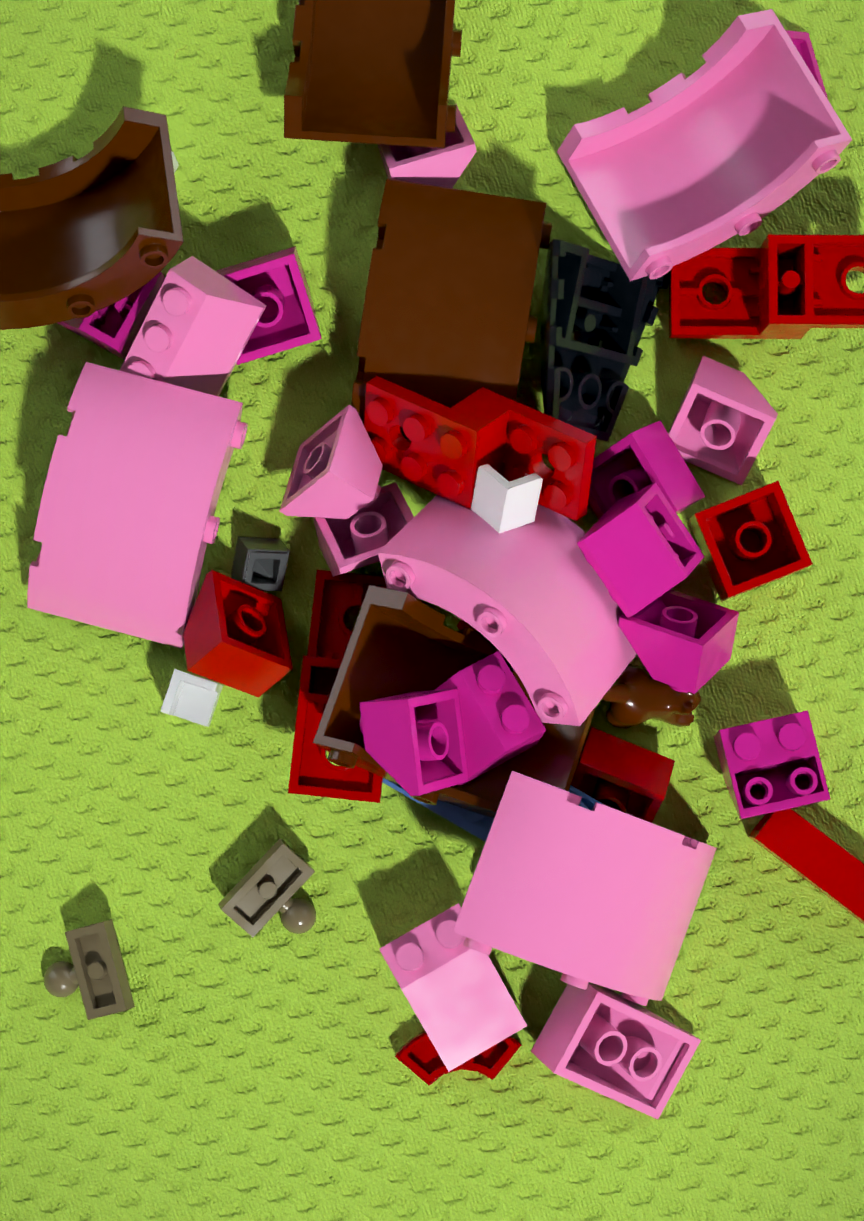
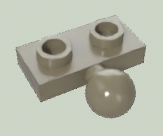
M280 838L218 905L226 915L252 937L278 911L281 912V922L286 930L294 934L305 933L315 924V908L306 899H292L291 897L315 871L310 864Z
M112 919L65 932L73 964L59 961L50 965L44 974L46 990L53 996L67 997L73 994L79 986L88 1020L135 1007Z

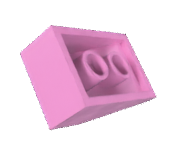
M459 903L379 948L448 1072L527 1027L525 1020L489 956L464 946L466 937L452 932L461 910Z
M589 982L587 990L570 984L566 985L531 1052L553 1073L655 1119H659L701 1040L642 1006L621 997L620 994L613 990Z

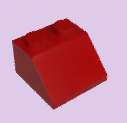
M214 570L206 574L183 633L187 671L259 698L293 670L282 600Z
M591 727L585 739L571 786L608 807L652 823L665 798L675 760Z

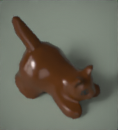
M632 664L626 667L602 698L605 701L611 702L610 708L606 711V718L609 723L614 727L624 729L639 725L649 719L664 721L678 727L690 726L694 721L692 711L701 701L698 691L695 694L675 691L668 684L653 680L649 672L644 668Z

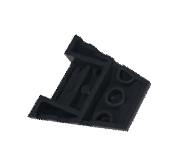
M553 239L549 243L543 284L540 332L541 385L544 414L597 436L596 439L609 442L629 389L624 380L630 365L637 366L643 350L637 346L645 325L653 326L659 310L653 304L659 289H667L669 274H665L657 279H650L649 276L630 281L621 264L590 255L588 248L558 239Z

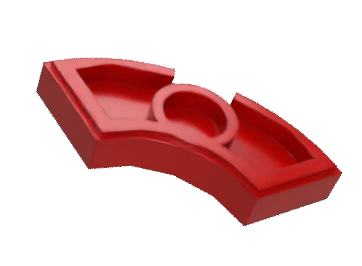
M426 1031L413 1037L395 1054L399 1061L429 1086L443 1074L450 1073ZM510 1036L450 1072L457 1070L478 1071L493 1080L522 1044L516 1038Z

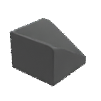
M238 536L231 577L261 591H282L290 551L278 538Z

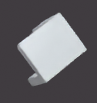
M489 464L479 466L471 510L484 519L498 533L535 521L543 479L538 474L533 473L509 482Z
M174 669L160 712L209 727L223 685Z

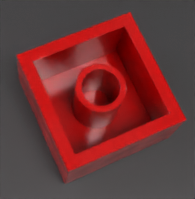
M779 481L697 512L688 520L697 544L705 556L703 559L721 602L813 565Z

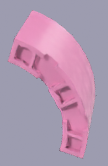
M773 9L737 16L724 34L702 55L706 63L688 78L683 73L678 74L648 94L650 103L629 114L623 107L604 116L574 124L557 150L559 157L630 281L649 276L650 279L660 278L667 274L673 266L719 245L736 234L744 236L753 232L762 224L763 217L789 200L816 176L834 168L841 160L839 154L852 141L851 136Z
M85 362L67 407L68 412L72 413V421L67 436L58 434L42 493L33 539L34 541L42 542V546L36 562L32 561L29 567L27 608L182 649L184 645L183 633L197 600L207 543H214L219 528L220 518L215 517L214 514L234 448H242L247 433L248 423L241 422L243 403Z
M436 495L378 551L387 589L408 592L417 599L437 605L464 620L487 638L506 658L519 676L542 723L581 726L637 655L618 626L619 617L623 614V611L611 598L608 589L594 568L586 561L583 552L577 545V542L586 533L566 516L538 504L534 522L498 533L472 510Z
M512 771L452 932L466 937L463 945L472 950L490 955L492 948L561 972V981L580 989L587 990L590 982L622 992L621 997L643 1006H647L649 999L662 1001L717 848L595 802L593 810L579 806L582 799L581 796Z

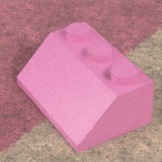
M191 256L169 269L119 371L219 396L267 305L194 256Z

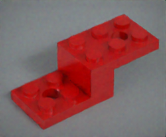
M768 234L760 248H711L673 266L669 271V338L801 339L810 328H864V293H855L846 284L848 272L860 271L864 273V235ZM711 282L720 284L726 292L725 301L720 304H711L706 301L702 294L704 285Z
M379 376L366 382L364 427L381 460L383 470L471 510L479 466L489 464L509 482L536 473L543 479L539 505L574 521H578L587 514L597 436L484 387L449 408ZM400 426L403 427V431H404L406 437H407L411 442L407 441V440L403 437V435H402V433H401V430H400ZM542 454L548 456L550 464L555 469L554 471L545 465Z
M317 570L308 653L307 656L303 655L288 793L376 803L381 801L383 777L356 765L354 769L332 764L327 760L326 750L314 744L313 741L353 632L345 626L344 615L350 608L362 606L369 585L387 588L383 576L343 573L333 577L331 571Z

